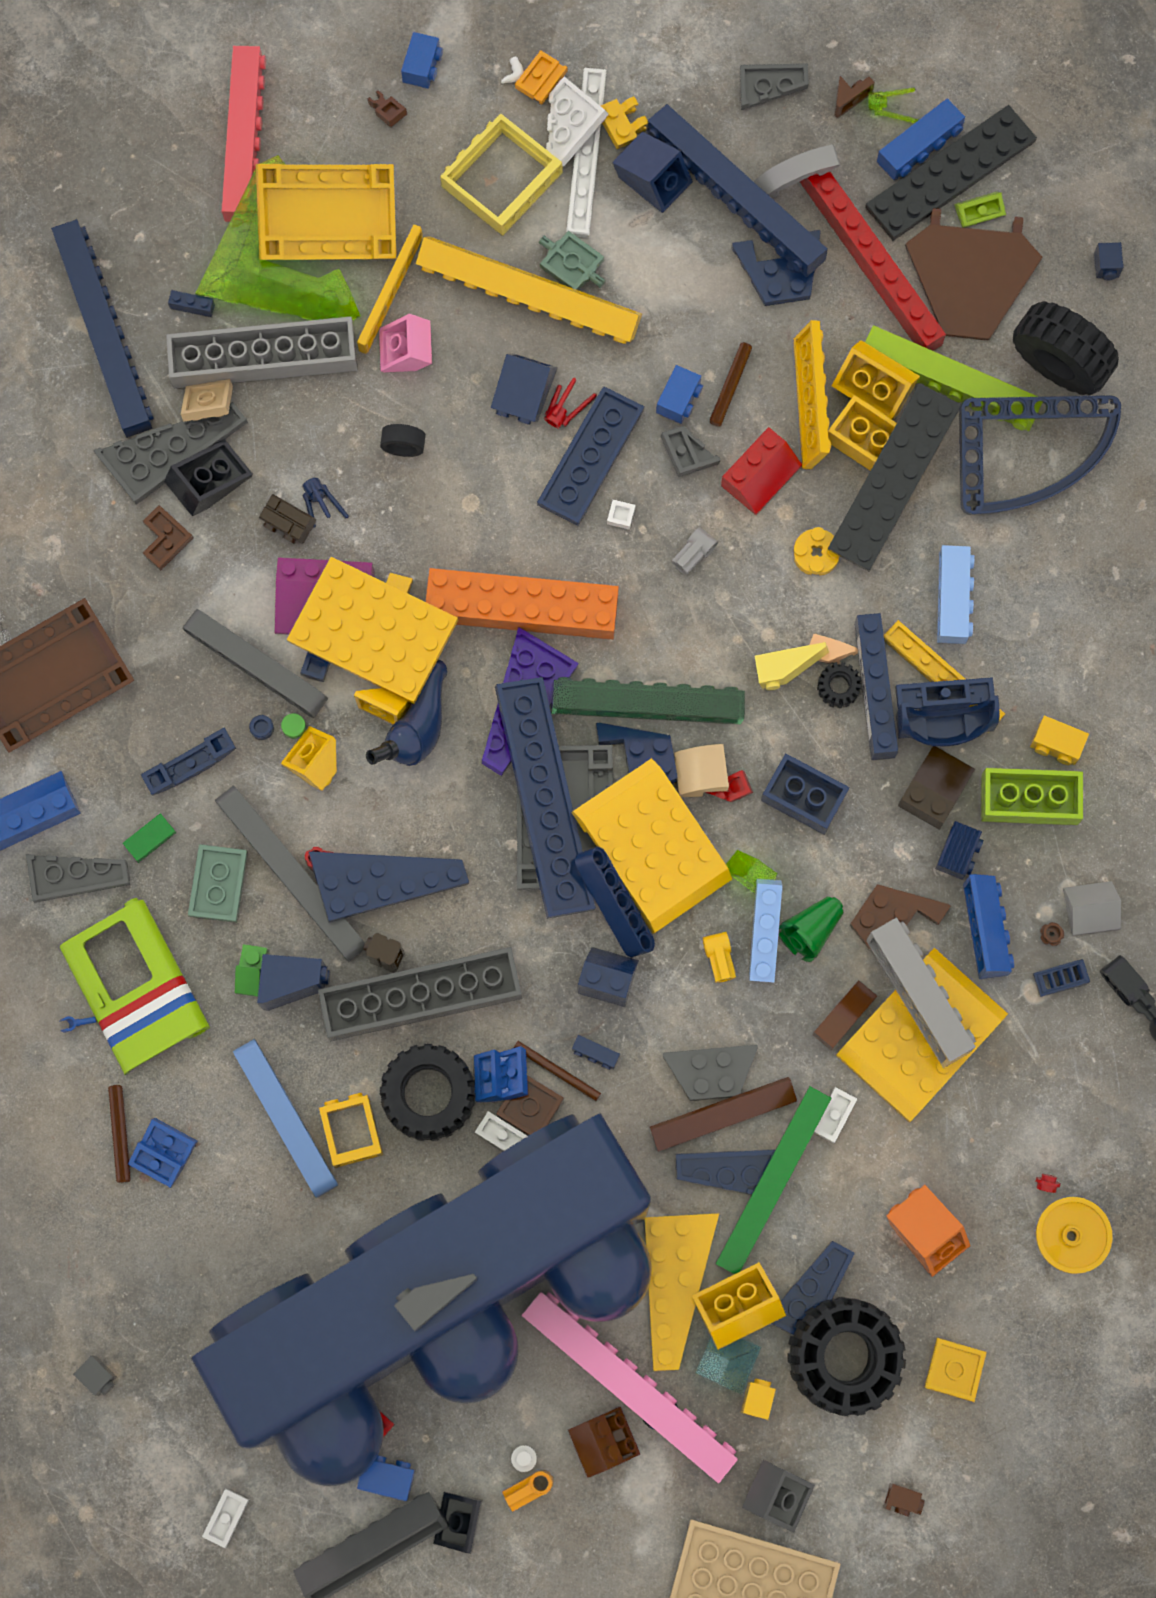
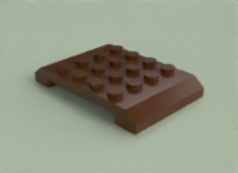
M86 598L81 599L0 646V740L8 753L135 681Z

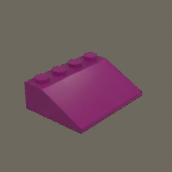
M278 557L275 592V634H290L329 560ZM341 561L372 577L375 575L373 563Z

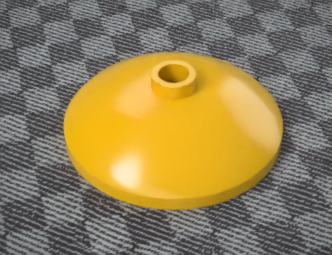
M1066 1197L1053 1202L1042 1212L1036 1227V1241L1042 1256L1054 1268L1072 1274L1085 1273L1098 1267L1108 1256L1112 1245V1228L1106 1214L1096 1204L1080 1197ZM1068 1232L1074 1233L1075 1239L1073 1241L1068 1240Z

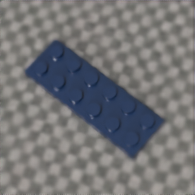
M603 386L538 499L537 505L579 526L642 415L644 406Z

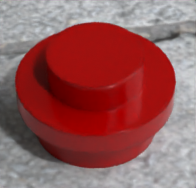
M1042 1174V1177H1036L1035 1180L1037 1182V1189L1050 1193H1056L1061 1183L1056 1181V1176Z

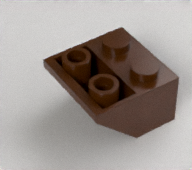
M621 1406L568 1429L587 1478L641 1455Z

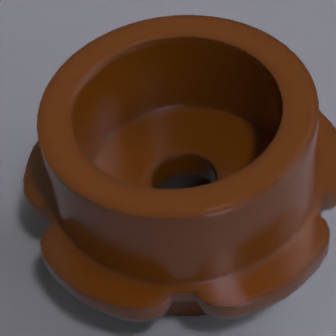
M1055 922L1043 925L1040 930L1042 934L1040 938L1045 944L1057 946L1061 943V939L1064 938L1063 929Z

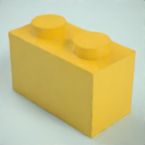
M1044 715L1030 747L1034 748V751L1040 755H1051L1057 758V761L1064 765H1075L1081 756L1089 733Z
M755 1379L754 1383L748 1382L740 1413L768 1420L776 1390L770 1388L771 1382Z

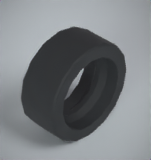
M386 425L382 428L380 448L396 456H419L424 452L426 434L423 430L411 425Z

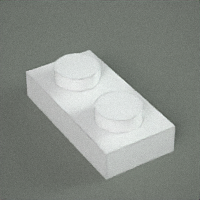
M836 1087L830 1096L832 1099L814 1131L815 1134L832 1143H835L857 1101V1098Z
M489 1111L475 1131L477 1135L503 1151L527 1137V1135Z
M226 1488L202 1537L226 1548L249 1499Z

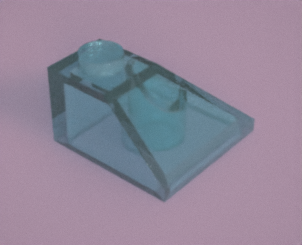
M710 1336L695 1374L741 1395L761 1347L741 1338L718 1350Z

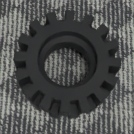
M835 662L832 666H826L825 670L821 672L817 690H819L818 695L820 698H823L825 704L828 702L830 707L836 705L837 708H842V706L848 707L851 702L854 703L856 701L862 684L861 676H858L859 672L857 669L854 671L852 665L845 666V662H841V665H838ZM836 677L844 678L848 682V690L844 693L834 692L830 687L831 680Z

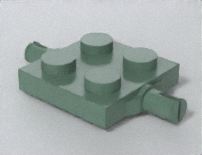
M569 230L555 243L545 235L539 240V244L549 250L547 256L540 263V268L560 283L576 290H580L588 281H592L599 288L604 285L606 280L596 274L597 268L604 261V256Z

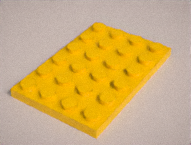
M330 557L287 641L415 704L451 636L458 618Z

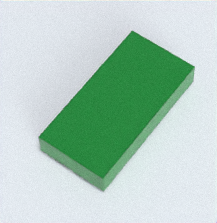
M160 813L124 841L123 845L139 863L176 834V831Z

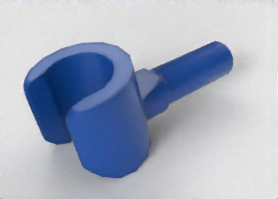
M68 1016L59 1021H68L69 1028L61 1030L64 1033L72 1031L80 1025L96 1023L95 1017L74 1019Z

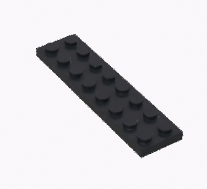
M1007 105L867 202L865 208L892 241H894L929 217L933 208L940 209L1035 143L1037 137L1011 106Z
M921 383L918 384L828 547L829 551L870 572L960 410L961 404Z

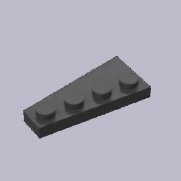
M26 854L32 901L34 903L130 885L127 861L123 859H87L81 857L68 858Z

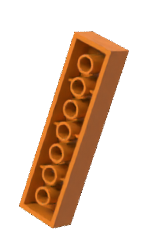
M430 568L426 603L457 617L458 622L456 625L518 630V627L528 632L614 640L619 586Z

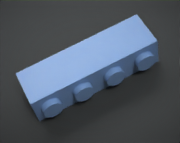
M942 545L939 552L937 643L966 644L968 638L972 637L973 623L969 622V614H973L974 607L973 600H970V591L974 589V577H970V569L974 568L975 558L974 555H970L971 547Z
M757 879L749 967L750 981H775L782 897L781 880Z

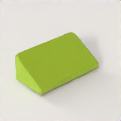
M993 192L954 204L963 228L1006 215L1001 192Z

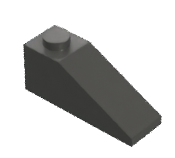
M471 1274L417 1287L412 1291L407 1288L396 1297L398 1303L394 1306L413 1330L417 1331L478 1280V1278Z

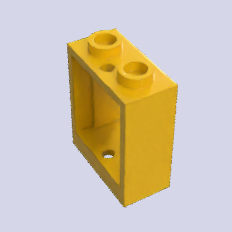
M356 1093L348 1096L349 1100L339 1102L338 1099L324 1102V1107L319 1108L332 1164L335 1168L383 1156L368 1095L363 1096V1093ZM363 1105L373 1145L338 1154L328 1114Z

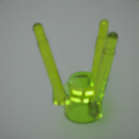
M912 87L886 92H869V111L874 110V116L882 115L916 123L919 119L883 110V108H887V97L915 92L916 89Z

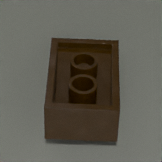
M933 746L898 806L940 830L975 768L942 749Z

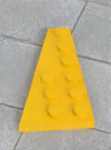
M719 1213L646 1217L644 1219L646 1247L649 1251L652 1265V1275L648 1289L653 1371L679 1370L695 1309L692 1295L700 1290Z

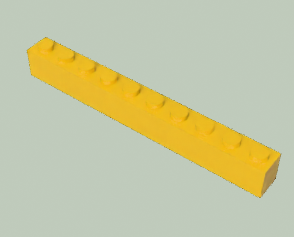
M430 236L423 238L416 264L422 266L421 270L431 274H434L435 271L442 273L444 279L454 282L456 279L464 281V286L486 289L485 293L494 297H498V295L507 297L506 301L516 305H519L520 302L527 304L529 310L538 313L541 310L549 312V317L571 320L570 324L579 328L584 326L590 327L593 333L605 336V333L614 336L613 340L623 344L634 340L642 317L640 312Z

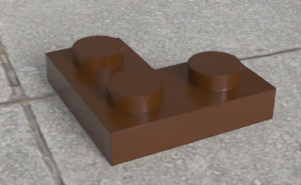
M160 505L143 520L144 525L158 536L143 552V555L161 571L194 537Z

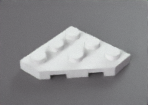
M563 77L549 93L551 109L550 114H548L547 125L549 142L546 143V150L562 162L563 167L609 115L600 105L566 77Z

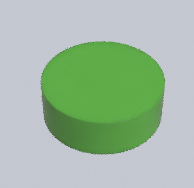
M292 713L283 718L281 728L287 737L296 739L305 732L306 723L302 716Z

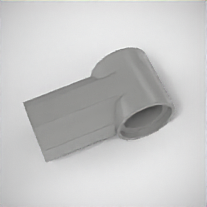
M698 527L691 534L684 548L673 558L672 564L678 571L688 575L703 557L706 558L712 553L718 541L701 527Z

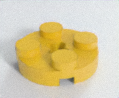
M815 527L803 532L797 538L793 550L794 562L797 567L809 575H826L837 566L840 557L828 550L834 535L821 527ZM812 548L822 549V556H812Z

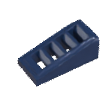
M1083 959L1033 973L1040 997L1090 983ZM1073 968L1077 969L1080 980L1076 981ZM1065 970H1067L1070 983H1066L1063 974ZM1054 973H1057L1060 986H1056ZM1047 975L1050 989L1046 988L1043 976Z

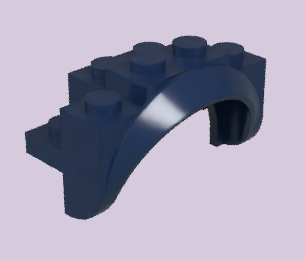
M993 677L899 684L895 687L898 707L896 714L898 739L912 738L931 746H954L974 740L985 732L994 731L999 723V696L995 695Z

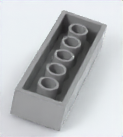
M895 918L872 931L866 942L940 1064L945 1068L968 1055L976 1047L974 1045L976 1040L969 1029L965 1030L960 1021L963 1019L957 1008H952L947 1001L949 995L943 986L939 987L934 979L936 974L929 964L925 965L921 958L923 953L917 943L913 944L908 937L910 932L903 921L899 922Z

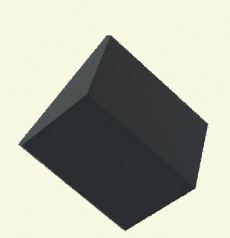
M444 1492L440 1510L448 1527L435 1534L433 1544L471 1554L473 1552L483 1500Z

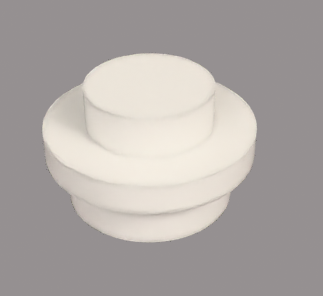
M529 1446L517 1447L511 1456L512 1465L521 1472L530 1471L537 1461L535 1451Z

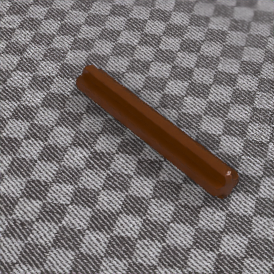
M741 342L710 417V424L720 427L722 425L752 350V346L748 343Z
M121 1085L109 1086L108 1092L117 1183L130 1182L131 1178L130 1166L128 1165L129 1155L123 1087Z

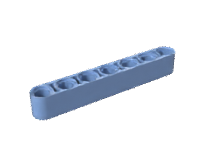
M253 1039L234 1050L233 1053L315 1197L318 1198L338 1186L332 1172L256 1040Z

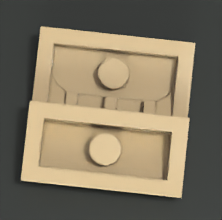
M723 744L699 746L674 753L678 777L677 787L680 797H702L704 792L728 791L729 783Z

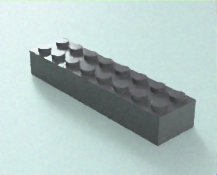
M511 947L318 989L327 1037L330 1041L522 999Z

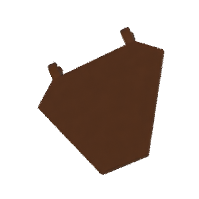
M933 208L930 215V225L909 240L905 246L934 316L946 333V336L990 340L1043 257L1022 234L1023 217L1016 216L1014 218L1012 232L940 225L941 209Z

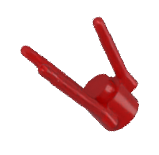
M572 378L558 404L556 402L562 386H557L549 408L545 412L544 420L557 429L561 425L566 427L571 419L597 397V394L593 393L572 413L566 416L567 410L562 406L576 382V378Z

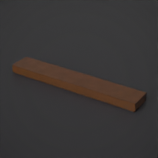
M786 1077L658 1123L649 1128L656 1149L659 1152L797 1102L791 1079Z

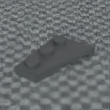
M808 64L740 65L741 110L808 89Z

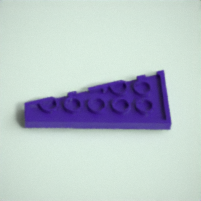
M518 627L503 683L543 677L550 707L577 669L579 663ZM497 704L481 764L502 776L511 764V757L499 704Z

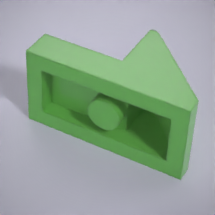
M243 944L240 963L236 965L235 970L236 994L258 997L262 956L268 953L267 948Z

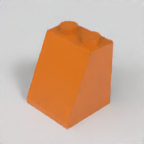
M923 1185L920 1189L913 1190L904 1202L893 1206L889 1214L886 1215L890 1226L931 1277L970 1247L964 1226L926 1185Z

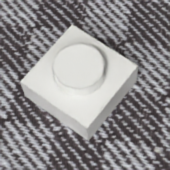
M612 500L607 524L630 530L635 505Z

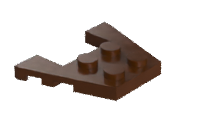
M877 884L850 926L866 947L871 950L866 942L870 933L891 920L897 918L899 922L903 921L907 926L914 914L918 912L936 925H939L951 906L943 902Z

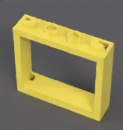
M500 114L493 122L489 121L486 129L473 138L471 145L457 155L456 161L451 166L445 167V172L440 178L442 188L503 236L563 171L562 162ZM503 133L545 168L497 217L455 182Z

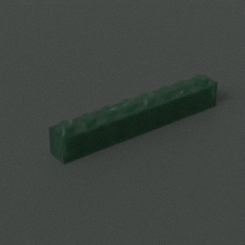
M559 677L552 684L551 714L740 725L745 719V691L738 690L737 687L715 689L711 685L691 688L689 684H678L677 687L667 686L666 683L644 685L643 682L632 681L629 684H621L618 680H607L603 683L596 682L595 679L585 678L582 681H572V678Z

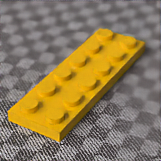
M811 320L793 339L802 469H812L829 454L831 449V441L828 439L829 418L826 413L828 397L825 395L826 374L823 371L825 354L822 351L821 344L823 331L820 330V321Z

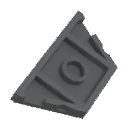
M746 1045L663 1053V1058L690 1101L730 1098L741 1093L758 1046Z

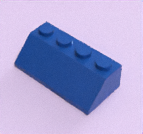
M62 771L0 799V851L81 814Z
M969 875L963 884L978 977L979 979L1008 976L1012 972L1011 969L1014 968L1013 955L1008 953L1007 945L1010 944V935L1008 930H1004L1003 921L1006 920V912L1004 906H1000L999 897H1002L1000 882L996 883L995 876Z

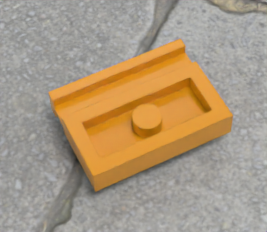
M540 50L515 83V89L533 100L536 99L542 105L548 98L549 93L567 73V66L559 64V61Z

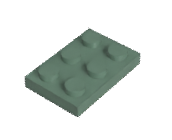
M199 844L188 910L189 917L237 923L248 857L247 850Z

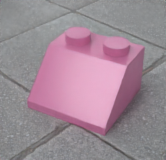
M407 314L379 328L381 372L418 371L432 364L430 320Z

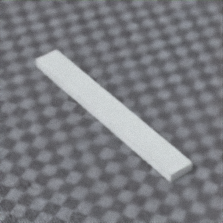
M584 68L582 91L601 106L604 101L606 70ZM601 124L579 148L574 157L567 231L569 230L575 236L589 238Z

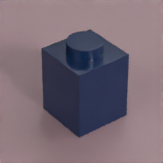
M1121 242L1098 243L1094 252L1096 278L1114 280L1120 277L1124 268Z

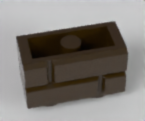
M274 494L271 495L266 507H264L259 516V519L264 521L263 527L274 533L278 529L284 533L282 538L294 545L296 541L302 544L306 541L309 532L317 520Z
M379 933L374 934L373 937H368L363 949L366 951L371 964L378 967L383 966L384 969L393 973L398 970L405 954L400 942L391 938L388 940L386 936Z

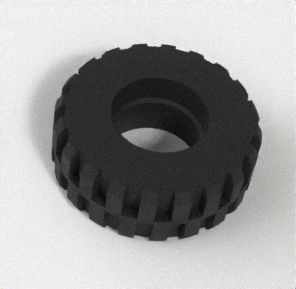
M1043 301L1032 305L1013 331V344H1015V349L1021 354V357L1046 379L1051 380L1060 387L1066 388L1068 391L1076 392L1080 395H1093L1103 388L1118 367V351L1114 348L1115 345L1092 322H1089L1069 308L1062 307L1056 303Z
M839 1297L834 1300L822 1301L815 1308L811 1307L805 1312L806 1316L796 1323V1331L794 1336H790L788 1343L791 1345L790 1353H787L788 1363L791 1365L790 1374L792 1379L796 1381L798 1390L812 1404L829 1413L840 1416H860L866 1414V1411L877 1410L882 1406L881 1403L885 1399L890 1400L894 1395L893 1389L896 1385L900 1386L903 1377H900L901 1370L906 1367V1359H903V1351L906 1350L904 1341L900 1340V1331L897 1325L893 1324L889 1315L879 1310L877 1306L858 1299ZM842 1332H852L859 1335L865 1341L868 1349V1361L865 1369L858 1377L849 1381L834 1378L825 1366L824 1356L826 1347L833 1337Z

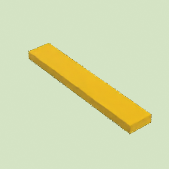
M413 225L357 341L359 352L364 354L369 352L420 246L423 235L421 227Z
M899 620L884 634V642L930 682L965 679ZM1001 709L999 721L1005 716V713Z

